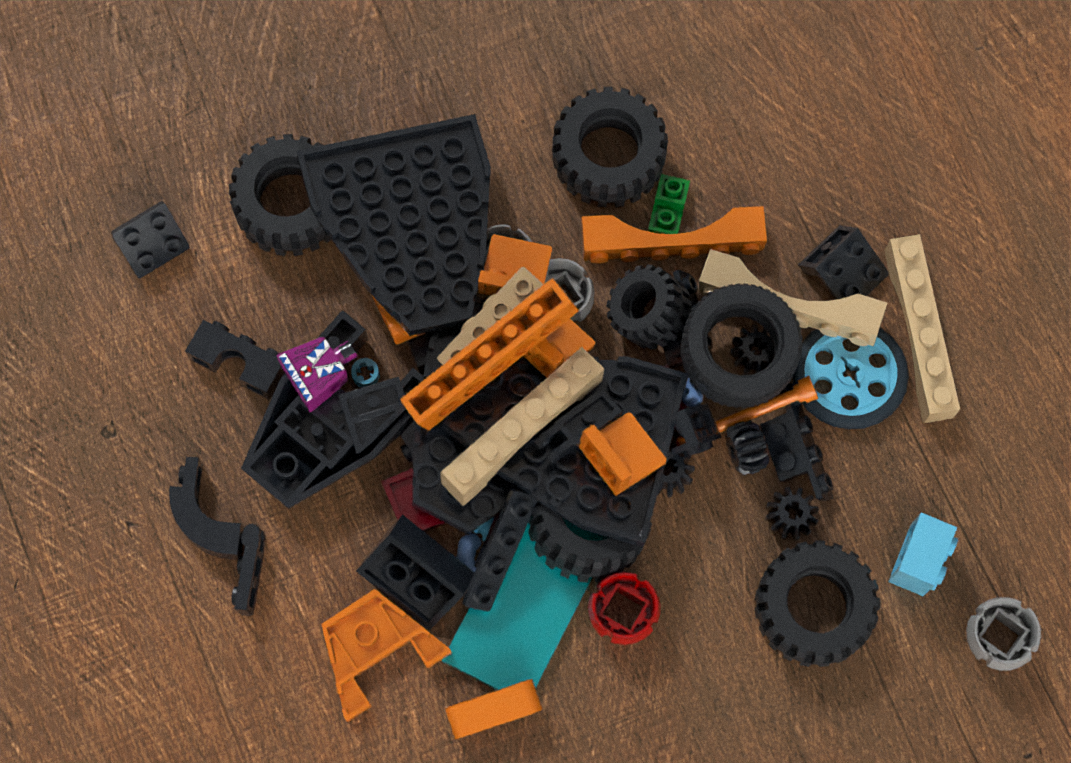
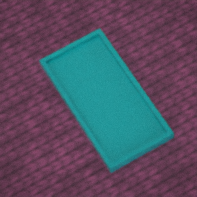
M563 518L566 526L581 538L592 541L610 538L582 530ZM529 523L491 610L487 612L469 608L449 646L452 654L442 660L443 663L495 690L532 679L535 688L537 687L593 577H589L587 583L578 582V576L570 574L569 579L561 576L562 570L556 566L551 570L545 564L547 557L545 555L539 557L534 550L536 541L530 540L528 532L530 528Z

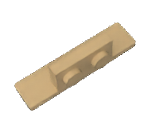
M521 267L497 294L491 295L482 306L483 309L475 317H471L465 322L459 335L437 357V360L444 365L544 284L525 267Z

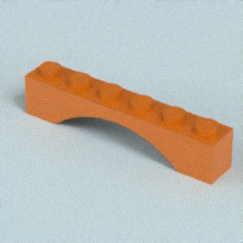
M764 206L733 208L725 216L709 226L680 234H657L640 230L622 222L613 215L582 216L581 221L583 260H590L594 264L606 263L609 259L633 262L637 261L640 257L664 260L669 258V256L681 255L682 258L689 259L698 257L699 254H709L710 249L725 254L742 252L744 255H754L764 250L767 242Z

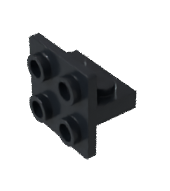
M163 201L111 231L114 242L138 278L144 277L190 248Z

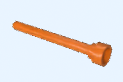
M807 376L797 380L798 384L793 385L794 389L777 395L766 403L758 406L754 405V407L746 408L715 421L719 432L726 431L728 427L734 426L735 423L750 421L798 400L800 403L804 401L809 403L819 399L810 377ZM681 436L675 441L676 446L686 443L685 439Z

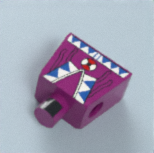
M320 337L279 353L276 356L280 366L308 411L312 412L347 383L349 379L343 365L356 358L357 354L349 341L332 350L324 337Z

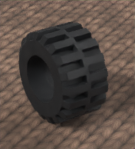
M640 265L635 267L634 272L630 269L624 273L625 277L623 279L619 277L615 282L617 284L616 288H611L609 293L612 297L611 300H607L606 307L610 309L607 312L608 319L612 321L610 325L617 333L641 348L645 349L648 347L652 350L657 349L658 345L662 348L667 346L670 339L675 341L678 338V332L680 330L683 332L684 323L690 314L688 309L692 308V302L688 299L690 296L688 290L684 288L680 281L660 267L656 268L653 265L643 267ZM656 297L652 310L642 317L647 303Z

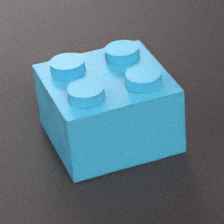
M920 513L908 529L888 582L921 596H924L930 590L934 591L937 585H941L947 571V567L942 566L943 563L946 562L948 556H952L956 548L958 538L954 537L957 527Z

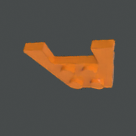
M376 589L321 624L343 708V716L347 722L372 707L355 678L408 642L412 643L428 669L452 654L449 647Z

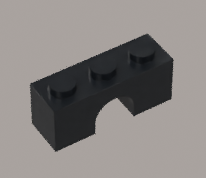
M203 320L185 350L189 360L217 373L225 360L233 357L240 358L246 362L245 369L239 378L242 386L270 400L281 377L285 374L276 356L279 352L271 348H267L265 351L257 347V343L246 335L240 334L237 337L229 333L230 329L220 322L213 321L211 324Z

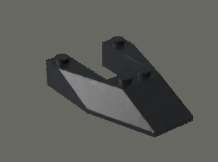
M343 310L318 336V338L324 337L332 350L349 341L356 353L368 341L366 329ZM414 368L401 380L405 395L423 380V375ZM284 374L277 385L241 469L285 507L290 509L375 459L415 420L406 409L364 451L357 454L338 395L346 392L339 388L314 411L309 412L287 375Z

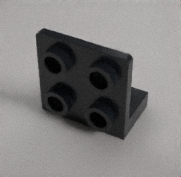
M839 225L798 264L804 274L820 277L835 300L855 294L867 296L889 275V271L860 230L855 227Z

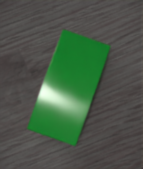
M661 174L648 232L678 234L691 180Z

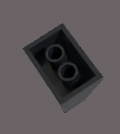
M403 514L384 534L356 570L358 574L429 631L466 593L475 573Z

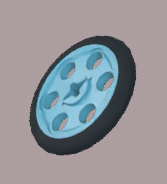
M880 328L874 346H860L857 351L849 352L844 349L842 344L847 338L841 336L829 337L822 334L820 330L815 329L802 341V354L792 377L793 385L798 384L797 380L809 376L813 385L818 380H826L831 384L832 390L827 394L817 392L819 399L806 403L804 401L802 404L807 411L824 423L844 429L867 428L879 424L891 416L900 406L907 392L909 380L906 358L894 338ZM820 351H827L832 355L833 361L830 364L822 365L817 362L815 355ZM873 354H880L885 358L886 364L881 368H875L869 363V357ZM846 368H849L850 371H857L855 380H852L850 376H843ZM872 383H880L885 388V394L881 397L872 396L868 391V386ZM845 396H853L858 401V407L854 410H846L841 405V399Z

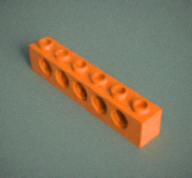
M551 278L400 399L418 425L429 431L579 312V309L561 286Z

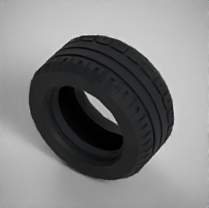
M737 283L735 285L728 284V286H722L720 289H714L713 292H709L707 296L701 298V301L697 302L685 323L680 353L682 364H684L683 368L688 374L687 377L690 378V382L694 384L697 390L699 389L703 395H706V398L712 399L713 402H718L720 405H727V407L746 408L747 406L754 407V405L758 406L766 403L769 399L772 400L776 395L780 394L781 390H784L793 377L801 358L803 346L801 341L803 338L801 327H799L800 323L796 319L797 317L793 313L792 308L788 307L787 302H784L783 298L776 296L777 294L770 292L769 289H763L761 286ZM731 317H745L757 321L768 331L774 342V359L766 369L753 375H736L727 372L714 362L708 351V333L717 323Z

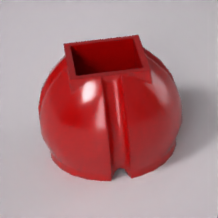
M623 571L610 574L596 584L597 592L591 593L589 597L588 615L592 627L598 635L610 637V642L614 644L630 645L644 640L652 633V624L658 623L660 618L661 605L656 589L647 579L641 581L638 579V574ZM617 592L643 607L630 630L604 615Z

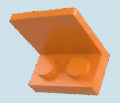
M493 234L484 270L480 271L478 292L489 296L497 294L521 267H525L541 283L545 284L552 247Z
M568 319L523 356L547 378L581 347L587 352L595 347V341L571 319Z
M630 412L601 430H598L593 424L583 431L580 439L579 448L616 496L665 465L667 461L666 457Z

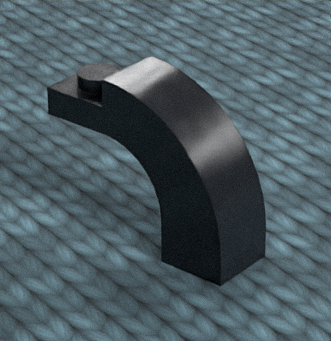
M186 456L185 466L181 465L179 469L178 480L179 484H183L182 487L170 486L169 500L174 519L185 536L200 550L215 557L238 560L239 556H242L243 543L240 539L244 528L241 523L213 520L201 511L199 493L203 464L198 457Z

